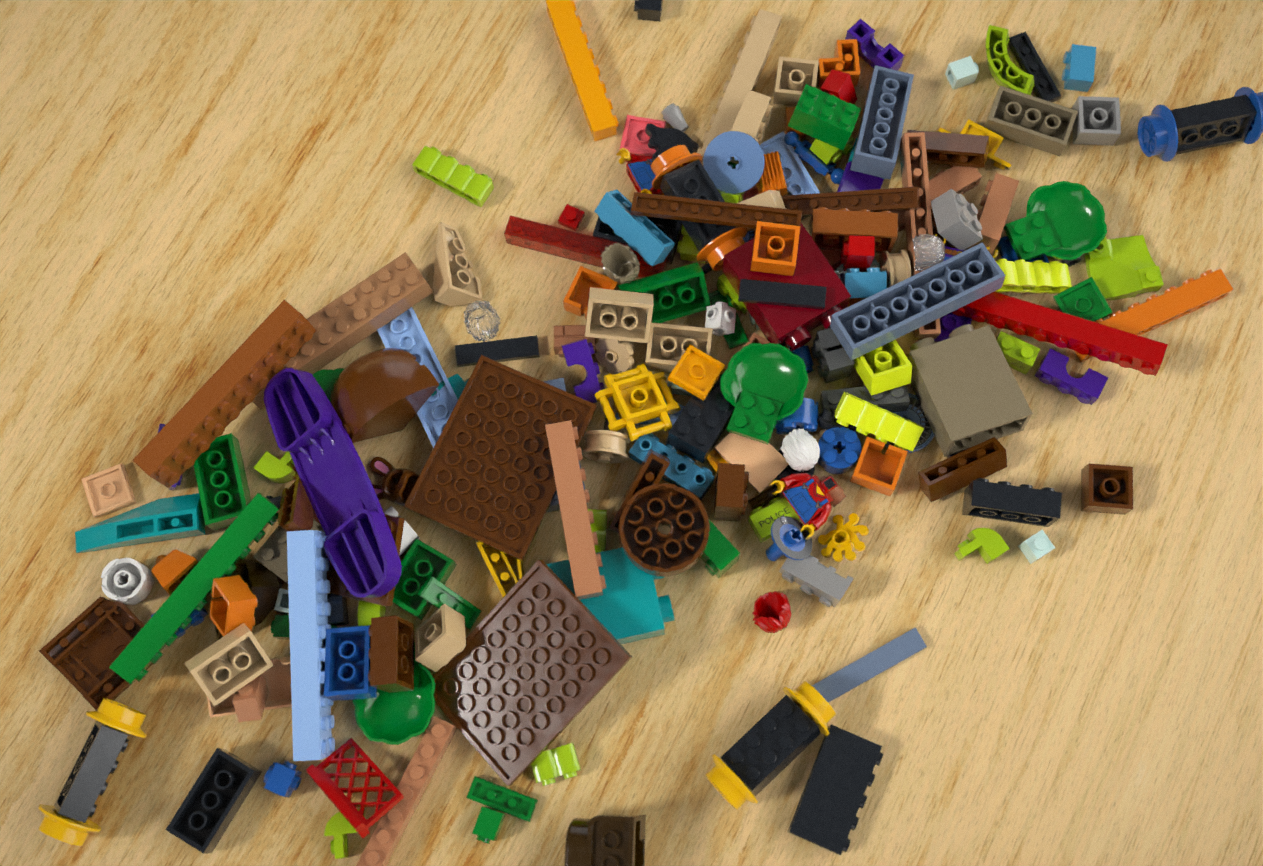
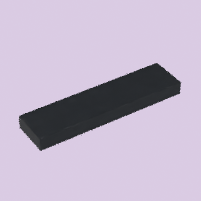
M1026 31L1010 37L1008 46L1022 71L1034 75L1033 91L1036 97L1049 102L1059 100L1061 94Z
M740 279L738 302L825 309L826 287Z
M537 335L455 345L457 367L476 365L481 355L497 362L540 357Z

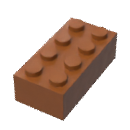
M826 207L813 209L809 223V234L819 249L843 251V243H847L849 235L875 236V252L888 251L891 253L898 237V213H892L891 211L871 212L866 209L850 211L846 208L829 210Z

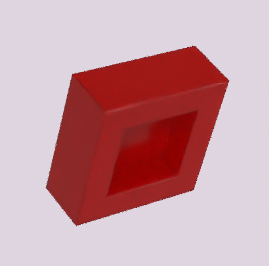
M566 204L558 219V224L576 232L585 216V212Z

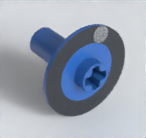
M782 516L777 518L771 526V536L774 543L766 549L767 558L771 561H777L783 555L793 560L807 558L812 552L813 544L811 538L805 540L809 535L807 530L800 532L804 525L792 517Z

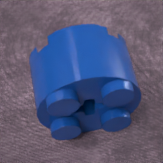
M804 398L801 406L792 415L777 420L775 425L776 433L786 435L792 432L793 429H804L808 431V434L809 432L817 431L818 402L814 404L813 399Z
M845 427L826 430L818 442L820 449L818 464L831 474L846 473L853 468L861 454V443L856 432ZM835 448H839L842 451L841 454Z

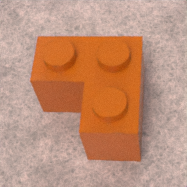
M857 39L837 40L834 51L835 58H821L818 60V88H821L832 69L849 73L853 86L857 87L860 65Z

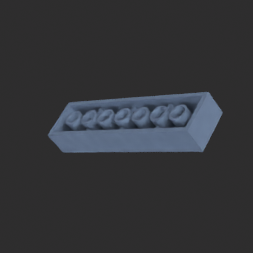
M982 242L832 314L830 327L852 361L1000 289L1006 275Z

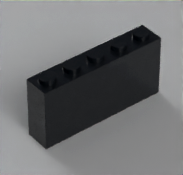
M831 724L828 726L829 735L824 736L787 832L837 855H841L842 851L846 853L851 841L848 838L850 830H855L859 817H856L858 809H862L865 805L867 796L864 793L867 786H872L875 774L872 772L875 765L879 766L883 753L880 752L882 746Z

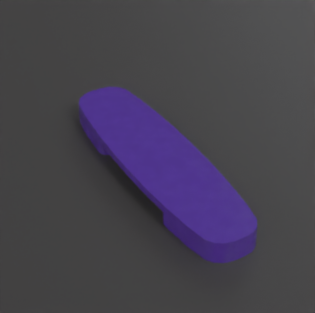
M285 368L269 381L264 391V404L280 450L290 452L310 503L327 536L324 542L325 552L349 592L356 597L379 598L388 593L398 583L402 565L376 492L349 435L342 426L340 418L316 379L307 371Z

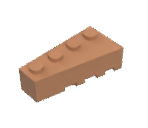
M999 173L995 174L993 180H988L984 190L987 192V195L983 194L979 204L982 206V209H978L977 219L982 226L981 234L983 239L966 250L983 242L985 247L990 246L988 251L991 255L993 254L1000 240L1019 180Z

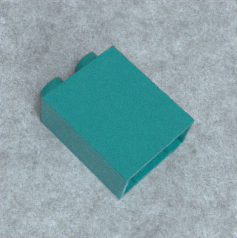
M623 548L599 552L602 567H598L600 576L604 575L606 588L602 589V596L581 599L580 601L620 644L665 635L664 623L675 621L669 595L657 597L654 580L665 577L651 575L637 568L628 559ZM569 559L546 564L575 595Z

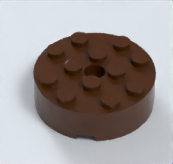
M660 483L641 489L629 499L620 517V540L626 556L637 568L651 575L666 577L687 571L700 560L708 543L709 519L703 504L692 492L674 484ZM662 525H667L671 530L668 534H662L658 531V528Z

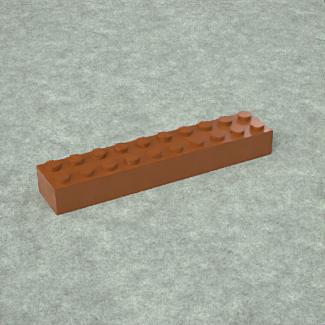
M283 300L132 461L148 476L167 488L176 484L180 476L193 466L195 460L203 452L207 451L210 444L223 434L225 428L238 418L240 412L253 402L255 396L267 386L269 381L284 368V365L298 353L299 349L306 342L311 340L316 329L298 310L286 300Z

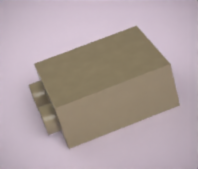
M971 324L963 325L953 330L949 334V339L935 343L931 337L924 338L910 347L911 351L909 352L908 360L912 364L911 386L944 457L967 450L990 438L996 437V439L1024 430L1033 413L989 325L974 330Z

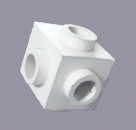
M717 302L715 305L708 306L706 309L705 328H712V334L717 336L734 333L736 309L728 306L725 302Z

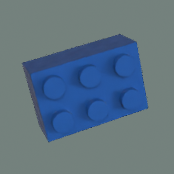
M369 626L326 629L324 697L332 701L377 698V688L370 686L368 680V672L371 665L368 655L369 648L371 647Z

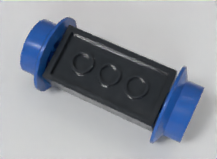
M1242 87L1236 91L1234 97L1173 110H1170L1163 104L1157 105L1152 110L1151 115L1143 116L1139 121L1138 140L1141 150L1147 157L1158 156L1162 161L1168 162L1177 154L1239 141L1253 144L1263 133V92L1255 93L1249 87Z

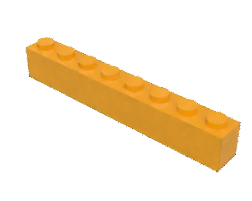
M545 0L550 21L594 142L617 135L616 127L619 126L617 116L612 115L611 110L613 106L610 98L606 99L605 93L607 91L604 81L600 82L599 76H601L599 67L594 65L592 61L594 60V54L592 49L587 47L588 38L586 32L581 31L582 22L580 16L575 15L577 10L574 0Z

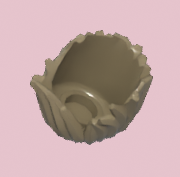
M614 243V245L605 247V251L601 255L604 273L613 281L621 284L633 281L638 276L640 270V263L634 252L630 250L629 246H624L620 243Z

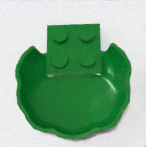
M1060 181L1052 185L1036 188L1029 197L1026 217L1005 224L1004 230L1018 260L1024 259L1026 262L1043 255L1060 260H1073L1079 258L1084 253L1095 250L1107 234V225L1102 204L1084 185Z
M750 343L734 354L720 380L721 391L725 399L735 407L727 431L768 445L777 420L792 415L803 402L804 391L808 384V375L803 359L793 354L788 348L774 343Z
M415 642L414 690L388 693L377 689V698L352 700L355 706L356 723L370 741L399 745L425 732L435 711V681L430 671L415 660Z

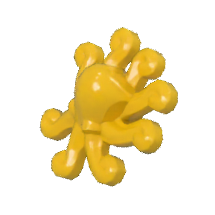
M851 513L848 516L849 521L845 525L842 515L838 514L833 517V522L837 524L836 529L818 537V542L821 545L828 544L827 548L821 550L823 557L829 558L832 556L836 562H841L843 555H845L848 561H853L856 559V553L853 552V544L857 551L865 550V543L859 540L856 533L866 536L869 533V529L865 525L854 526L859 521V516L856 513Z

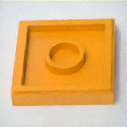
M689 345L669 374L668 380L704 401L727 365Z

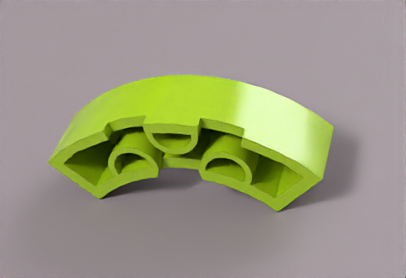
M989 25L986 36V54L988 67L993 79L999 87L1003 86L1031 95L1034 87V75L1019 69L1008 56L1009 29Z

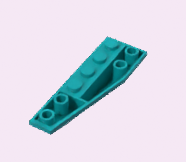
M196 493L161 498L76 531V553L206 535L200 495Z

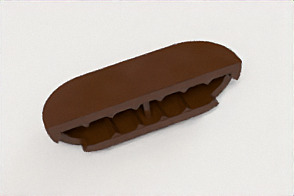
M297 473L293 477L294 483L289 489L284 488L281 496L278 524L286 531L311 530L313 526L314 509Z

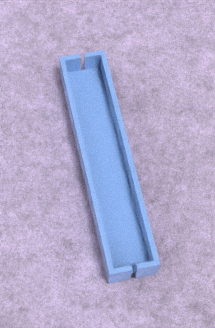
M317 530L287 532L293 761L322 760L330 756L332 751L335 750V738L332 737V728H334L335 720L334 715H331V706L334 701L324 697L326 629H331V625H328L331 605L330 602H327V593L330 592L327 571H329L330 564L324 549V542L327 536H325V532Z

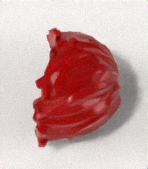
M774 591L765 593L763 596L760 595L755 601L754 612H752L754 624L766 633H777L786 628L791 619V608L786 594Z

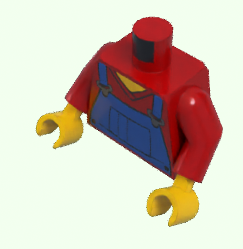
M621 148L616 154L621 156L618 162L620 164L627 162L626 173L636 191L639 193L664 195L661 189L656 190L652 187V181L655 178V174L651 169L652 156L633 154L626 148Z
M795 473L780 479V481L775 480L769 483V486L775 484L778 487V490L772 494L775 495L782 492L803 522L804 526L800 529V532L803 530L809 532L805 540L810 539L814 531H817L826 523L832 509L830 503L833 501L829 492L838 486L832 476L820 481L816 475L812 477L808 473Z

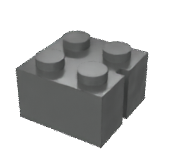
M831 328L817 331L813 340V346L811 347L812 356L814 359L817 358L819 364L817 366L820 378L823 377L825 383L849 377L855 364L854 360L851 361L844 348H840L841 343Z

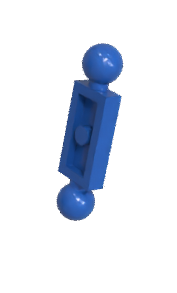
M789 131L785 134V144L796 147L794 152L798 154L801 160L813 166L817 173L824 176L829 174L834 184H840L844 173L843 169H835L836 163L833 162L829 165L824 163L810 150L811 143L807 140L800 141V136L797 132Z

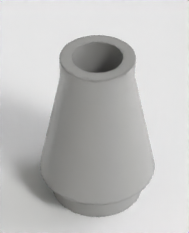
M672 103L662 111L663 119L673 128L682 132L689 128L679 106Z

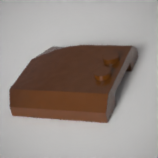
M100 596L40 649L39 652L57 668L97 711L103 698L114 701L131 685L109 667L145 625L124 603L114 602ZM151 663V664L146 668V670H148V669L153 665V663Z

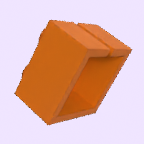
M580 266L563 300L565 311L580 317L585 314L586 319L590 287L619 290L618 282Z
M866 437L850 482L891 496L897 485L908 451L889 445L885 454H883L881 451L885 443Z
M239 575L213 579L211 596L213 598H223L211 599L209 617L221 635L224 637L243 623L252 632V627L255 626L254 612L258 605L256 595H253L247 583Z

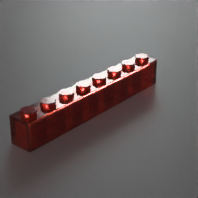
M511 215L504 232L507 244L603 268L601 255L605 251V247L614 245V243L617 244V242ZM630 248L640 263L637 277L644 278L666 271L667 257L662 263L651 266L643 260V257L637 251Z

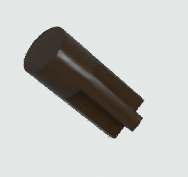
M773 486L748 500L752 510L760 506L763 507L774 498L779 497V493L772 494L777 489Z

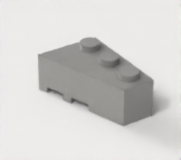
M812 555L803 560L787 558L779 571L782 573L781 577L790 583L794 581L801 586L800 589L806 594L811 595L813 593L819 597V602L827 607L833 606L835 608L854 579L850 576H847L846 579L835 573L836 569L829 566L827 568Z

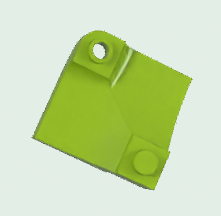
M1143 235L1106 239L1105 237L1099 244L1101 250L1095 249L1089 253H1084L1088 278H1093L1106 301L1136 297L1137 294L1156 292L1164 285L1159 266H1156L1152 260Z

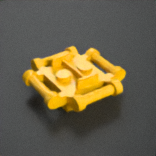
M645 364L637 365V368L614 375H604V381L608 388L596 392L595 398L602 406L609 422L608 428L610 431L617 432L626 427L630 440L635 441L641 436L663 429L667 431L672 428L668 414H675L681 408L679 403L675 402L664 372L652 374L651 371L648 372ZM609 397L614 399V406L620 417L619 420L616 419L607 399ZM660 417L661 420L660 422L637 429L634 425Z

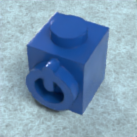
M285 760L284 763L273 762L264 776L263 782L266 783L264 788L280 796L290 798L293 790L296 791L301 783L302 778L300 775L302 772L296 770L297 765Z

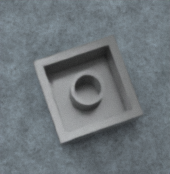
M1078 96L1072 107L1073 110L1078 111L1072 127L1073 144L1114 145L1121 135L1119 98Z
M950 189L931 201L938 234L956 248L965 250L983 239L981 234L982 226L977 219L978 210L973 203L967 202L962 194H958L953 189Z

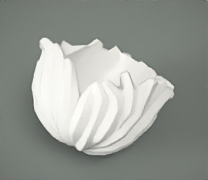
M793 429L792 432L785 436L780 447L784 453L785 460L794 470L808 471L814 468L820 457L818 442L813 438V435L808 434V431L804 429Z

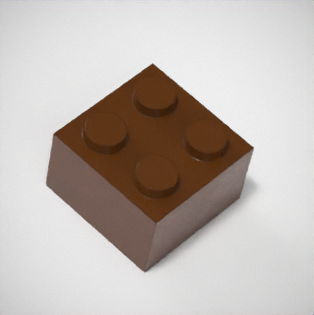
M1089 463L1081 469V511L1125 515L1133 510V467Z

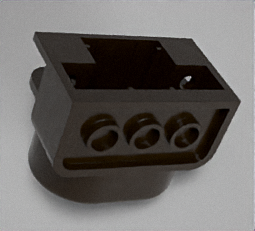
M606 814L595 816L591 819H573L569 824L566 835L564 866H644L646 815Z

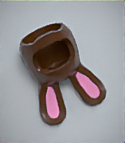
M382 457L373 458L370 463L371 470L383 477L381 485L372 484L378 500L387 499L394 504L404 506L419 475L409 469H395L391 463Z

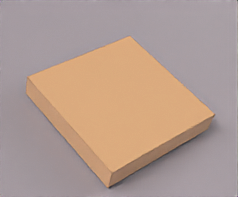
M122 463L81 479L92 515L96 519L137 503L125 466Z

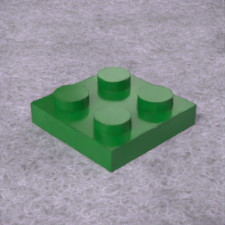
M1092 277L1053 296L1061 312L1095 322L1113 313Z

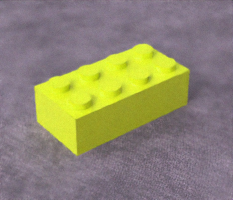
M896 339L854 359V367L871 396L911 383L912 364Z

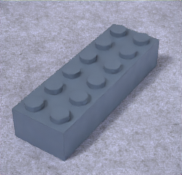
M875 65L869 83L850 170L890 180L896 165L914 77L913 74Z

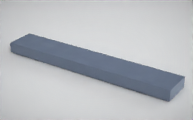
M915 627L817 682L812 687L829 703L927 646Z

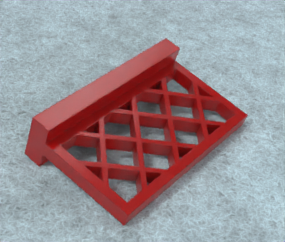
M352 738L318 766L315 767L312 764L306 769L312 780L362 839L370 833L368 829L404 798L402 793ZM353 747L355 749L354 758H344L345 752ZM353 763L351 772L341 773L342 764ZM358 763H368L367 772H356ZM331 764H337L336 773H326L324 770ZM365 777L364 787H353L355 778ZM370 777H380V785L378 787H369ZM340 778H350L349 786L339 788ZM393 791L395 796L391 800L382 801L383 792ZM363 792L361 802H351L352 793ZM368 792H378L377 802H366ZM365 807H376L375 813L366 820L364 817Z

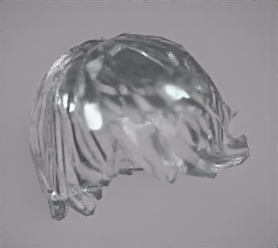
M920 234L912 239L916 257L914 262L916 264L914 266L915 271L926 270L943 262L945 258V245L940 238L931 234Z
M479 300L471 302L464 311L463 320L468 334H471L476 341L482 340L483 342H489L490 339L497 336L498 327L501 323L495 308L488 301Z

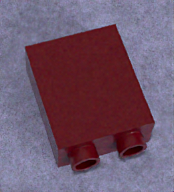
M802 223L800 225L797 260L793 276L750 271L754 238L725 254L722 272L738 296L740 279L826 287L824 310L743 302L766 339L770 343L782 346L787 345L790 351H795L812 339L809 332L816 327L823 325L825 329L831 328V315L847 308L851 298L850 293Z

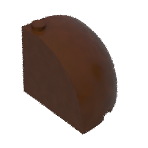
M383 348L369 352L349 364L335 380L330 400L342 422V426L352 443L402 431L437 389L439 383L425 365H420L416 361L414 355L398 348Z

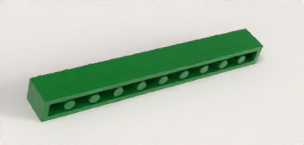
M257 493L109 668L129 684L134 683L136 680L140 682L148 673L146 668L151 663L156 664L163 656L161 652L166 645L170 647L178 638L176 633L180 628L185 629L192 622L191 615L196 610L200 612L208 601L205 599L212 593L213 579L222 578L225 575L227 577L231 576L237 568L235 566L236 562L240 558L244 560L252 551L249 547L253 542L256 541L258 543L266 534L265 528L269 524L273 526L277 522L279 507L263 494Z

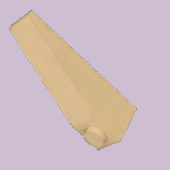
M442 222L438 224L433 277L435 301L449 306L480 302L483 300L481 283L478 277H474L471 270L473 264L466 258L464 253L466 248L457 228Z

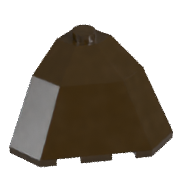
M240 558L236 562L235 566L237 568L231 576L239 575L247 583L253 595H256L258 605L255 608L254 617L255 626H257L275 608L282 584L278 583L275 573L259 562L248 559L242 560ZM215 626V632L218 641L223 636Z

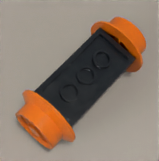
M677 145L666 150L652 162L651 169L655 174L652 187L656 190L661 189L664 195L725 202L701 164L702 155L699 153L691 154L685 145ZM680 220L699 251L696 257L697 261H708L713 271L722 270L724 255L745 243L744 237L748 232L747 228Z

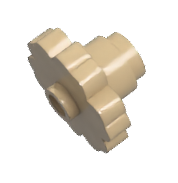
M603 338L598 340L596 344L598 351L596 358L602 367H606L608 373L617 374L631 369L634 364V359L632 358L634 350L631 341Z

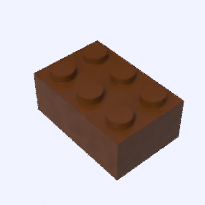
M718 463L714 520L739 522L740 517L745 515L748 502L746 490L749 482V472L745 471V464Z
M397 615L371 618V625L369 626L371 647L368 651L369 659L371 660L368 672L370 686L388 693L414 690V624Z

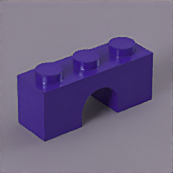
M859 19L847 30L845 40L857 39L859 57L873 69L875 65L897 71L901 68L905 55L890 43L885 48L880 46L874 37L875 30L862 19Z
M584 338L561 345L567 366L578 364L582 365L586 370L584 381L573 385L575 395L591 403H596L595 393L605 389L603 382L599 383L597 375L600 374L598 363H593L591 355L595 354L592 343H587V339Z
M1050 348L1044 355L1034 376L1039 378L1044 384H1051L1057 387L1064 394H1071L1077 397L1081 403L1092 405L1099 398L1108 377L1088 368L1081 378H1073L1066 370L1069 357Z

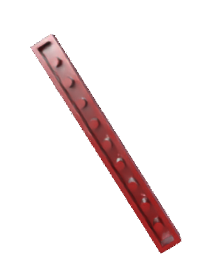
M992 292L952 312L957 316H965L976 322L991 324L998 329H1007L1018 335L1032 337L1040 342L1045 341L1055 344L1059 348H1068L1082 355L1097 357L1101 361L1113 362L1123 368H1132L1146 375H1157L1168 344L998 292Z

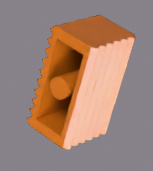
M778 151L764 154V171L759 179L760 182L756 183L758 193L761 194L768 190L779 191L781 196L788 195Z

